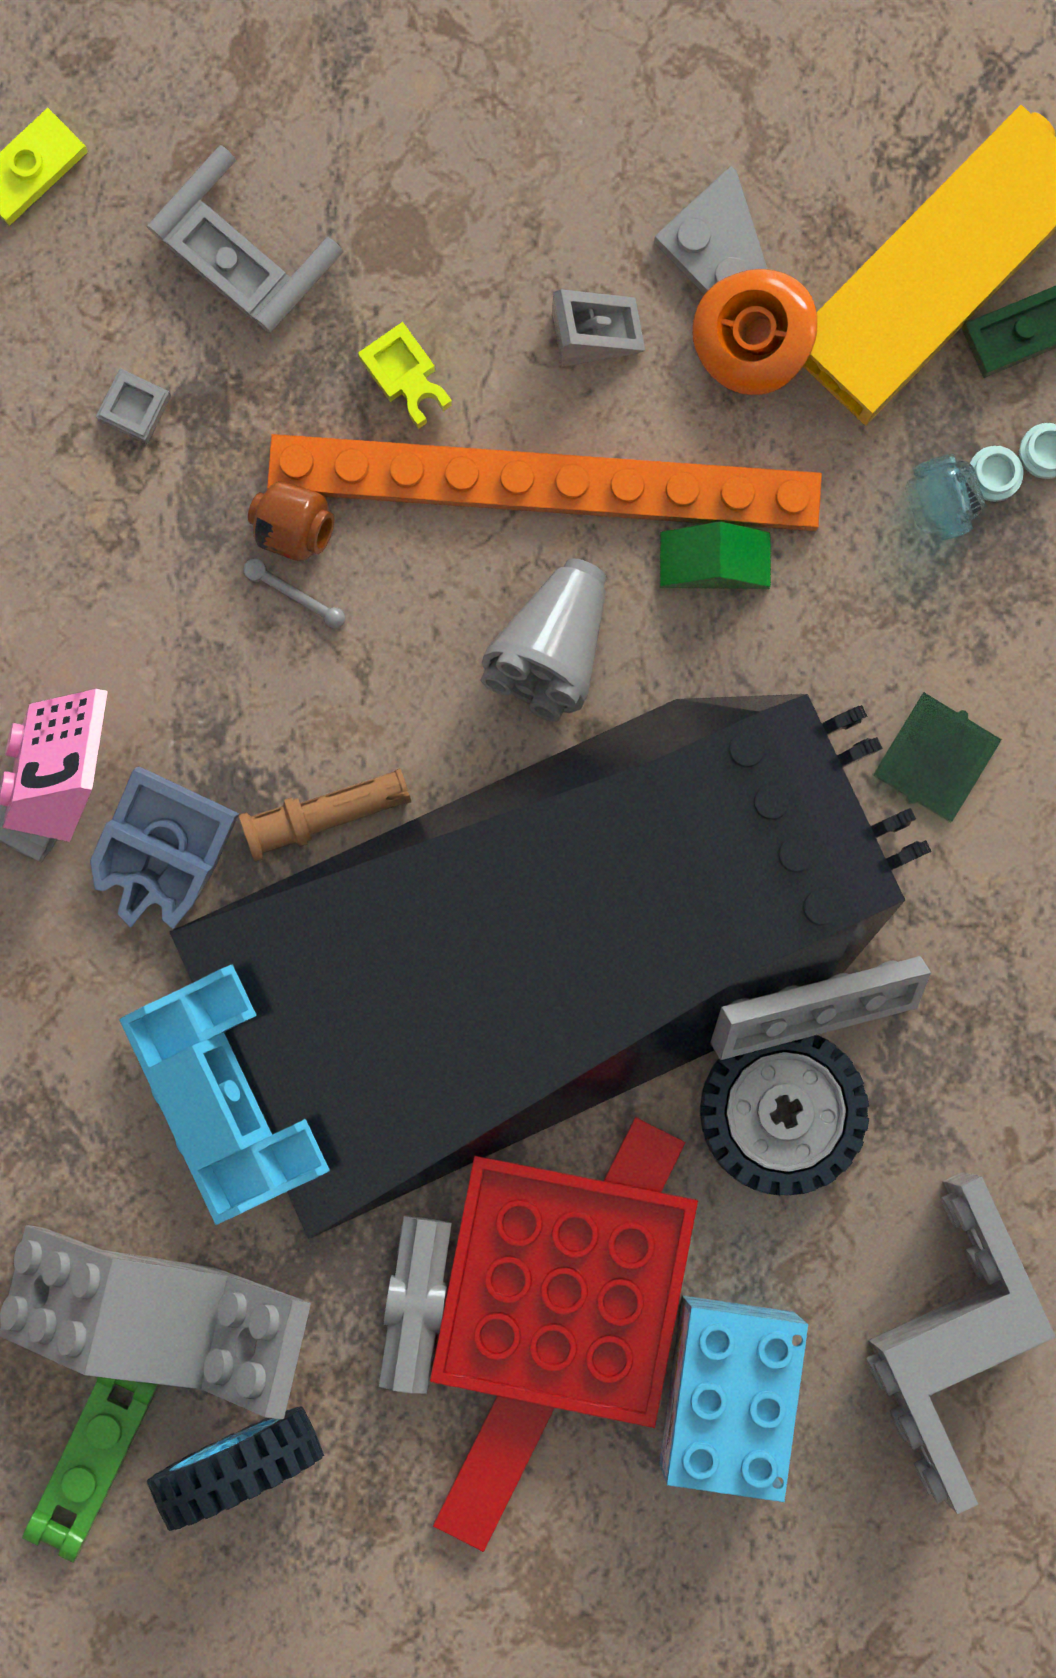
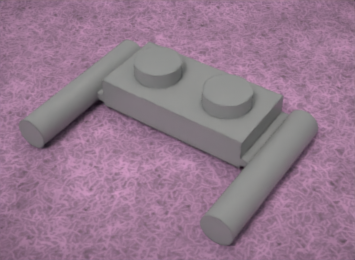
M219 145L152 219L147 228L158 239L164 241L173 253L250 319L253 318L264 330L271 333L343 253V250L334 240L326 237L298 270L289 277L286 272L201 201L205 194L236 161V158L225 147Z

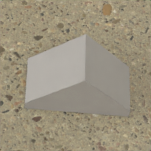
M563 289L553 293L552 318L561 367L634 355L645 351L636 298Z

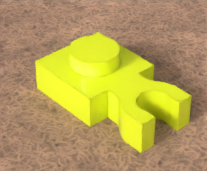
M403 322L358 352L360 361L390 402L403 394L407 400L410 419L418 429L427 424L426 417L418 409V405L423 399H435L443 412L452 406V400L445 390L426 379V377L435 372V365Z

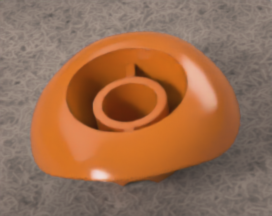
M770 269L742 271L718 281L700 300L694 315L692 329L695 350L708 373L724 387L747 395L771 393L790 382L809 358L817 335V312L808 290L790 275Z

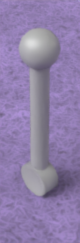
M250 559L245 563L244 573L250 581L265 582L323 617L325 624L329 628L337 629L344 624L345 614L340 608H328L269 573L265 564L259 559Z

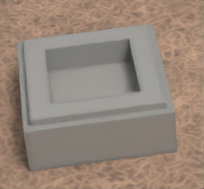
M120 368L96 415V419L113 429L148 444L171 398V394L169 391Z

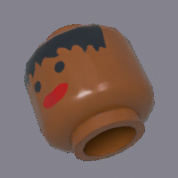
M278 481L271 485L265 494L259 492L253 498L248 511V522L253 525V537L260 548L295 561H304L314 553L320 554L326 548L334 528V514L329 512L328 503L322 494L286 481Z

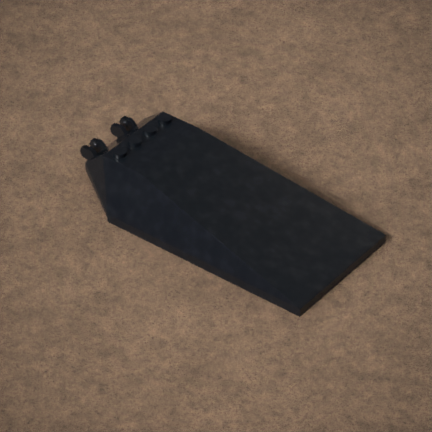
M808 694L675 699L170 931V935L192 983L233 964L257 1016L225 1031L224 1034L272 1134L306 1119L330 1171L287 1191L308 1239L473 1163L474 1156H489L714 1051L711 1040L721 1007L727 1006L735 1000L743 998L750 1000L778 993L789 986L801 987L825 981L834 975L844 973L905 901L891 870L932 852L926 840L923 842L916 841L903 847L901 852L885 858L876 838L889 832L895 833L910 826L911 822L916 820L912 809L909 808L870 826L845 774L844 767L883 749L878 737L864 739L854 744L852 748L836 755L828 736L842 729L847 730L860 724L862 719L868 717L863 706L854 707L821 723Z

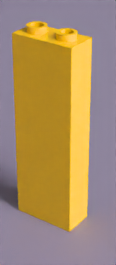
M1020 105L817 311L816 340L811 354L803 367L865 426L1056 232V133L1051 123L1041 114L1036 112L1030 113L1025 107Z

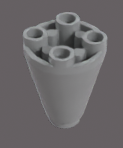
M575 558L568 559L564 567L556 569L487 647L481 663L485 669L481 677L482 684L495 693L501 695L512 694L530 703V710L545 720L559 721L563 712L572 713L581 710L589 692L606 590L604 584L607 578L604 572L587 561Z

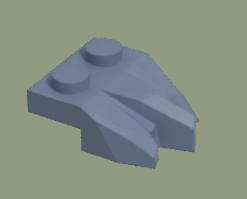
M136 767L131 773L112 820L105 824L91 857L90 864L95 890L105 891L115 884L124 887L117 914L130 928L149 905L157 903L162 907V920L174 929L195 903L210 879L239 813L142 767Z

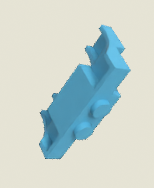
M233 964L219 969L119 1019L150 1084L152 1095L166 1118L174 1135L176 1146L190 1169L215 1225L330 1171L306 1119L279 1132L271 1133L224 1032L257 1016Z

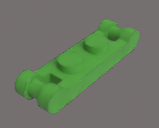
M98 1377L41 1500L24 1531L22 1539L37 1546L41 1541L60 1550L58 1556L70 1562H75L160 1384ZM116 1385L134 1393L129 1406L110 1398ZM58 1506L77 1514L71 1529L52 1520Z

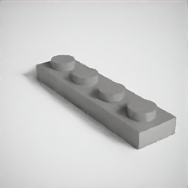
M921 956L899 962L894 960L887 961L875 968L852 974L840 973L828 980L801 987L789 986L778 993L750 1000L746 998L735 1000L729 1005L721 1007L711 1045L719 1059L723 1060L917 1009L931 971Z

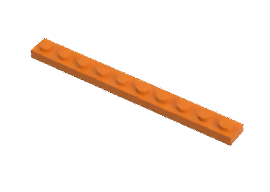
M271 434L267 489L278 481H286L322 494L324 497L704 524L720 521L747 527L817 531L819 527L822 473Z

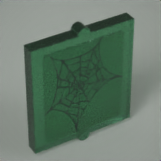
M923 692L873 773V776L906 795L907 803L914 804L917 802L951 823L1002 739L969 720L966 711L956 712Z

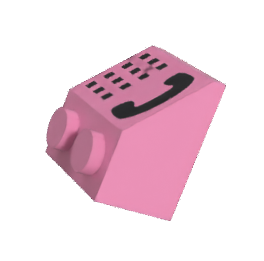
M93 689L29 704L22 725L12 723L5 756L15 758L13 772L4 771L0 782V805L6 806L3 828L70 842L92 791L107 691Z

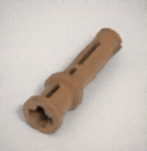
M399 768L394 772L301 803L298 798L292 799L290 797L284 799L283 806L254 816H250L245 812L239 814V818L254 862L263 860V854L293 843H296L299 847L307 845V842L312 840V834L392 807L411 803L409 792H407L408 788L402 771Z

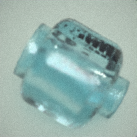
M954 453L914 466L912 468L914 476L906 482L905 492L919 530L927 533L939 531L942 540L952 539L972 531L971 520L978 517L984 511L985 501L971 463L965 460L956 461Z

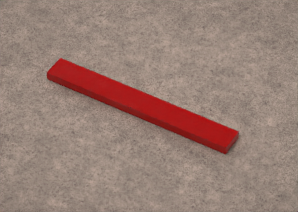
M634 1117L603 1181L662 1192L686 1142ZM496 1396L433 1523V1527L484 1552L555 1408Z

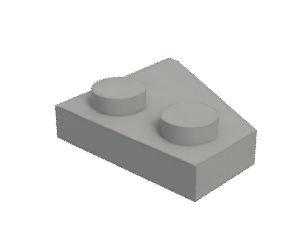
M732 166L724 171L657 233L654 238V243L703 294L718 281L730 275L751 269H767L737 171Z

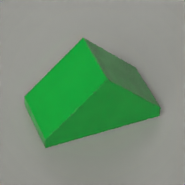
M720 521L660 532V588L770 589V532Z

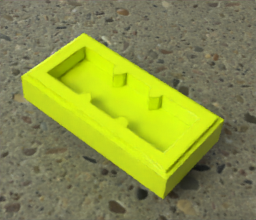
M46 108L0 152V217L9 226L88 153L86 146L49 108Z

